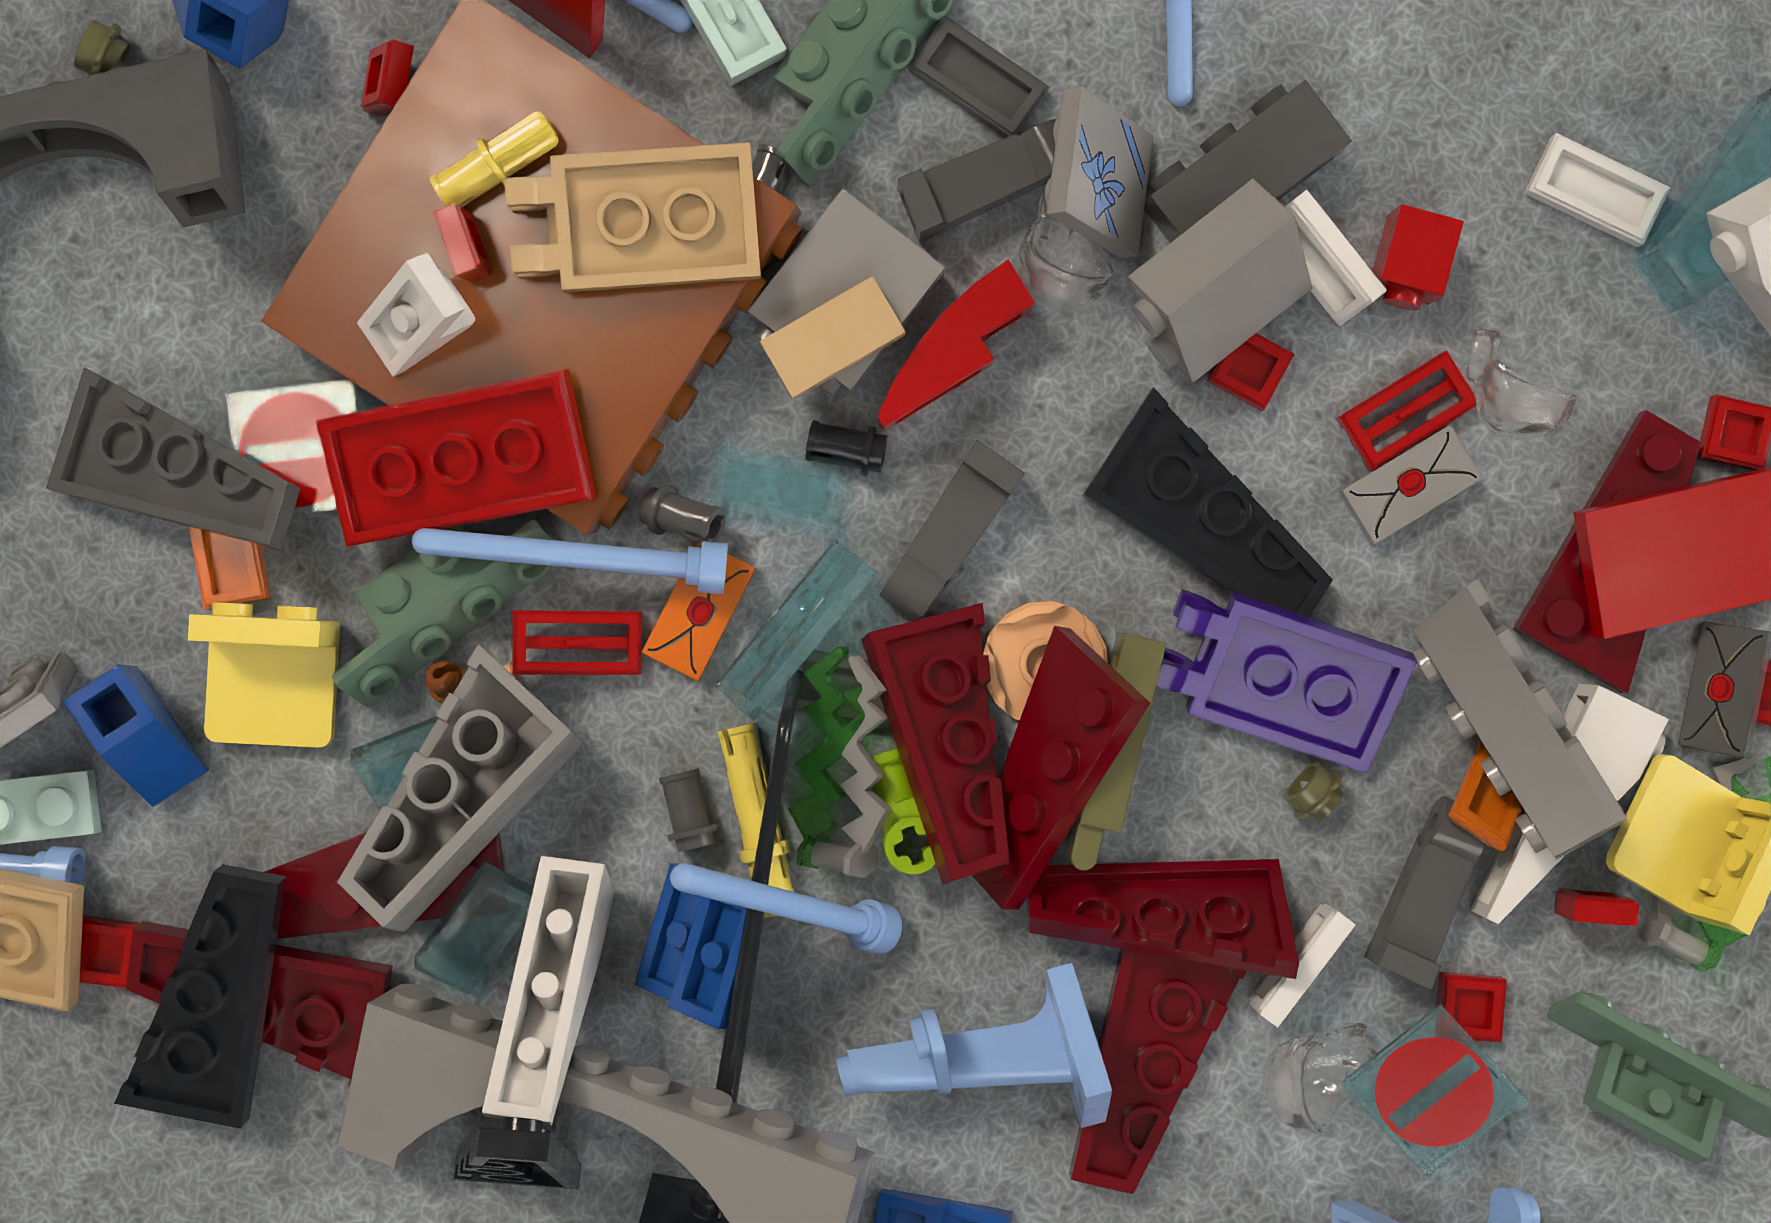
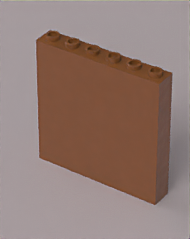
M460 0L261 322L387 405L569 369L598 497L588 501L546 509L584 534L597 533L601 525L610 530L621 517L630 501V498L623 494V491L637 472L645 476L660 456L664 444L657 439L670 419L680 422L694 403L699 390L694 388L692 384L705 364L712 369L715 368L728 350L733 336L726 331L740 310L748 315L750 307L767 287L768 281L763 279L762 275L774 256H777L784 260L795 246L803 231V227L796 223L802 213L795 203L753 176L761 279L564 293L561 290L560 273L530 278H518L517 274L512 273L510 246L550 244L547 209L513 213L512 208L506 205L505 186L501 182L462 207L475 217L493 271H491L492 275L474 282H468L455 276L433 211L446 206L434 190L430 177L434 174H439L478 148L476 142L480 138H484L489 142L534 112H541L549 120L558 136L559 142L557 146L511 175L510 178L552 176L550 156L705 145L487 1ZM428 253L437 268L446 272L474 314L475 322L468 329L403 373L393 377L357 322L407 260Z

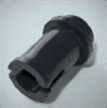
M813 420L808 434L805 460L861 469L860 475L865 477L868 476L869 471L881 473L888 435L877 434L876 427L869 426L868 432L823 424L820 421Z

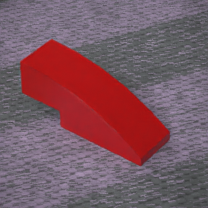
M1009 259L967 289L939 316L916 344L894 379L877 415V422L883 432L991 367L994 358L983 341L1032 311L1035 301Z

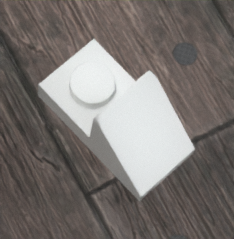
M424 253L407 260L358 320L357 324L394 377L403 373L468 329L475 322V316L446 272L438 269L429 254Z

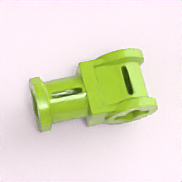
M895 748L871 756L884 773V776L871 790L892 808L882 825L884 831L882 840L883 852L890 864L898 871L910 875L922 874L936 864L929 844L920 848L922 858L917 861H911L906 853L896 854L894 850V845L903 841L902 830L906 827H912L917 835H926L898 749Z

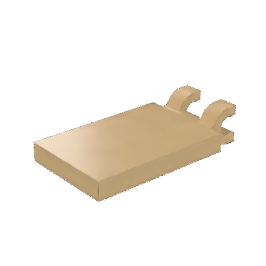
M750 142L550 156L552 176L504 178L506 205L512 208L513 213L547 209L550 244L510 246L512 273L517 274L518 278L541 277L560 273L561 290L564 293L761 279Z

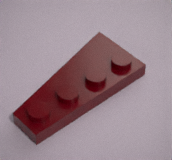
M1647 410L1639 412L1583 509L1688 486L1701 442ZM1575 523L1513 627V630L1621 693L1629 692L1647 630L1608 639L1593 637Z
M983 603L872 631L861 639L871 670L886 688V691L880 695L888 717L887 719L943 885L1010 863L1002 783L995 773L993 746L997 745L995 719H990L986 684L991 681L989 657L988 655H983L981 627L985 625Z
M1054 625L999 775L1002 783L1010 863L972 876L1002 910L1020 909L1151 704L1071 628Z
M366 832L264 871L265 873L286 876L277 939L381 926L337 883ZM500 832L414 922L505 911L509 908Z
M1279 859L1095 864L1089 870H1080L1074 865H1047L1026 898L1029 933L1292 979L1297 977L1299 960Z
M145 921L137 925L132 933L126 990L160 1004V995L168 977L174 972L184 948L182 944L189 929ZM276 945L261 1044L264 1042L295 1055L296 1059L294 1062L317 1072L325 1068L352 1080L367 1003L390 990L393 965Z
M1120 949L1098 1043L1112 1088L1110 1104L1105 1122L1084 1128L1079 1126L1069 1169L1071 1180L1134 1194L1171 1121L1169 1117L1183 1089L1188 1088L1198 1068L1197 1062L1212 1032L1217 1031L1228 1010L1226 1005L1239 979L1244 978L1246 970Z

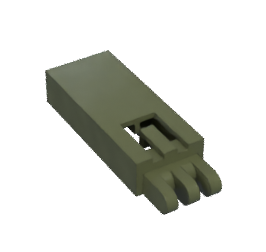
M1116 633L1109 665L1151 704L1069 831L1065 849L1066 855L1073 865L1080 870H1089L1096 864L1104 829L1118 833L1122 832L1164 656L1165 642L1128 633Z

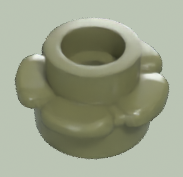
M95 20L92 21L79 43L74 59V67L90 75L122 67L129 53L130 44L120 40L121 27L114 23L109 28Z
M1318 761L1307 765L1286 789L1284 799L1296 809L1294 812L1295 818L1305 820L1312 815L1317 820H1321L1327 817L1338 806L1343 797V791L1339 788L1342 775L1338 771L1326 769ZM1307 781V785L1302 789L1300 783Z

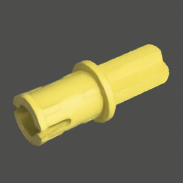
M534 112L489 142L484 138L477 140L478 148L439 174L431 176L430 182L446 207L452 204L464 207L502 182L505 186L504 178H510L511 175L556 147L559 142L557 133L549 120L541 112Z

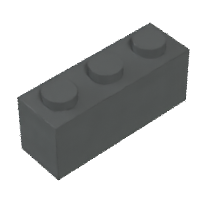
M1306 79L1289 92L1286 91L1282 84L1278 85L1250 108L1255 114V118L1238 130L1235 129L1231 122L1226 124L1200 145V148L1205 153L1204 156L1188 168H1185L1179 160L1149 183L1154 193L1148 198L1144 209L1169 243L1178 238L1251 179L1258 182L1278 201L1337 157L1352 142Z

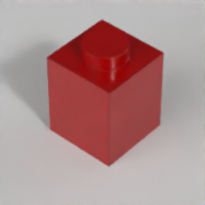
M1401 204L1387 215L1372 270L1387 290L1382 298L1385 304L1405 310H1420L1421 303L1429 305L1444 296L1464 221Z

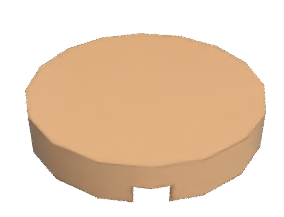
M1054 601L1026 603L1006 613L989 632L983 650V655H988L991 681L986 684L994 703L1013 719L1019 721L1054 625L1071 628L1108 663L1106 645L1097 627L1075 608Z

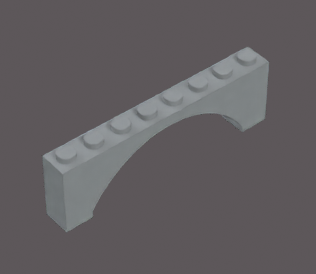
M417 984L398 985L368 1002L338 1147L396 1168L426 1145L430 1129L450 1118L483 1107L503 1021L493 1018L492 1013L484 1007L473 1004L456 1005L434 997L432 990ZM590 1045L574 1046L558 1103L571 1104L600 1112L631 1126L658 1143L682 1163L708 1191L729 1223H858L876 1152L858 1146L857 1141L849 1135L836 1131L820 1133L795 1124L794 1119L784 1112L773 1109L757 1111L732 1102L731 1096L721 1090L708 1087L695 1089L672 1081L670 1075L661 1069L650 1066L632 1067L610 1059V1054L601 1048Z

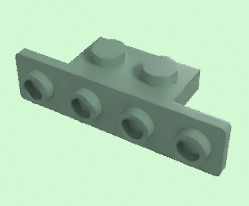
M829 0L771 76L782 89L809 105L808 109L776 151L777 156L801 182L809 187L814 186L825 170L834 163L838 153L863 120L871 114L878 100L900 71L908 65L914 53L941 17L949 11L954 0Z
M536 520L529 521L511 535L514 537L556 540ZM465 524L439 529L470 532ZM413 548L355 593L378 631L380 638L332 675L335 684L367 708L374 706L380 700L392 695L403 682L430 661L442 656L452 644L475 626L492 617L502 605L529 584L545 576L553 566L426 555L418 553Z
M1577 992L1551 1004L1547 1014L1549 1020L1600 1047L1583 1104L1694 1165L1709 1161L1721 1115L1730 1118L1763 1137H1771V1089L1759 1085H1751L1727 1072L1726 1066L1719 1060L1706 1055L1694 1054L1671 1041V1037L1664 1030L1653 1025L1638 1023L1616 1011L1614 1005L1609 1000L1599 995Z

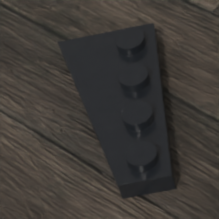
M1153 387L1082 496L1229 592H1234L1309 618L1333 579L1284 526L1267 513L1254 499L1253 493L1236 475H1232L1208 449L1209 446L1191 427L1188 428L1168 406L1169 403Z
M222 864L213 872L182 944L184 947L174 972L166 981L159 998L161 1000L150 1028L142 1037L135 1057H137L128 1079L122 1084L114 1104L239 1129L249 1120L286 876Z
M502 1117L500 1129L480 1127L457 1153L453 1180L579 1190L581 1163L567 1149V1146L560 1142V1138L552 1134V1130L543 1128V1121L521 1117Z

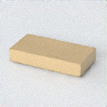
M871 276L762 339L760 344L792 399L795 400L905 336L906 332L875 278Z

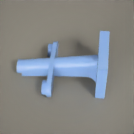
M1072 963L1046 970L1044 1006L1035 1017L1026 1022L942 1035L935 1010L923 1009L920 1010L921 1017L909 1020L913 1040L847 1050L848 1055L835 1058L845 1097L861 1093L923 1090V1092L936 1090L937 1095L950 1094L954 1088L1067 1082L1081 1128L1106 1121L1112 1094L1110 1081Z

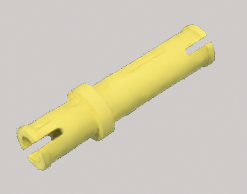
M757 723L717 732L741 830L744 849L739 850L741 863L748 864L751 878L769 781L761 751ZM777 821L768 885L794 892L786 853L791 852L788 839H782L780 826ZM764 912V918L777 916Z

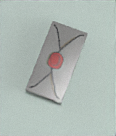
M1450 424L1339 490L1338 493L1369 544L1375 545L1484 478Z

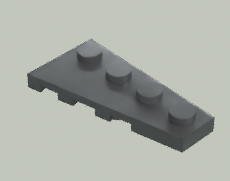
M87 368L83 369L46 489L59 494L279 550L283 548L300 491V487Z

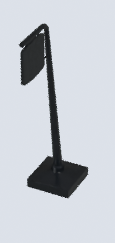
M799 669L794 670L791 674L780 713L751 881L766 885L769 883L778 813L789 756L795 710L804 678V673ZM746 908L715 1088L730 1095L734 1103H737L764 918V912ZM652 1173L639 1223H729L708 1191L698 1180Z

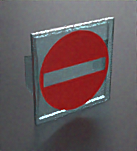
M347 379L227 393L226 402L232 450L300 487L293 515L337 510L315 420L358 412L355 383Z
M1441 1004L1341 1081V1085L1426 1177L1527 1101V1097Z

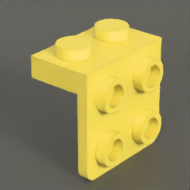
M213 602L212 615L189 614L188 641L209 642L204 733L210 741L315 748L325 747L332 743L335 736L337 685L332 675L338 670L341 621L317 620V608L277 606V618L252 617L253 604Z
M1666 754L1656 755L1652 759L1626 813L1627 821L1621 824L1607 853L1606 864L1608 868L1697 921L1750 936L1758 917L1765 908L1766 900L1771 891V803L1740 797L1675 756Z

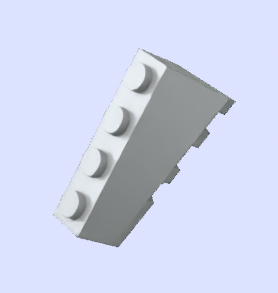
M1477 579L1465 586L1413 630L1422 647L1412 653L1415 655L1418 665L1431 686L1443 679L1456 701L1445 708L1464 739L1467 740L1477 734L1490 754V757L1481 761L1480 765L1500 797L1512 790L1526 813L1516 818L1515 821L1535 853L1548 847L1554 859L1557 860L1625 823L1627 816L1576 736L1573 737L1567 729V722L1547 688L1539 679H1535L1530 671L1531 666L1512 632L1504 623L1500 624L1490 607L1489 601L1491 599Z
M479 644L466 663L469 667L454 693L448 694L437 712L436 717H438V720L419 752L414 751L401 774L404 777L387 806L381 807L337 881L349 895L386 929L405 932L585 743Z

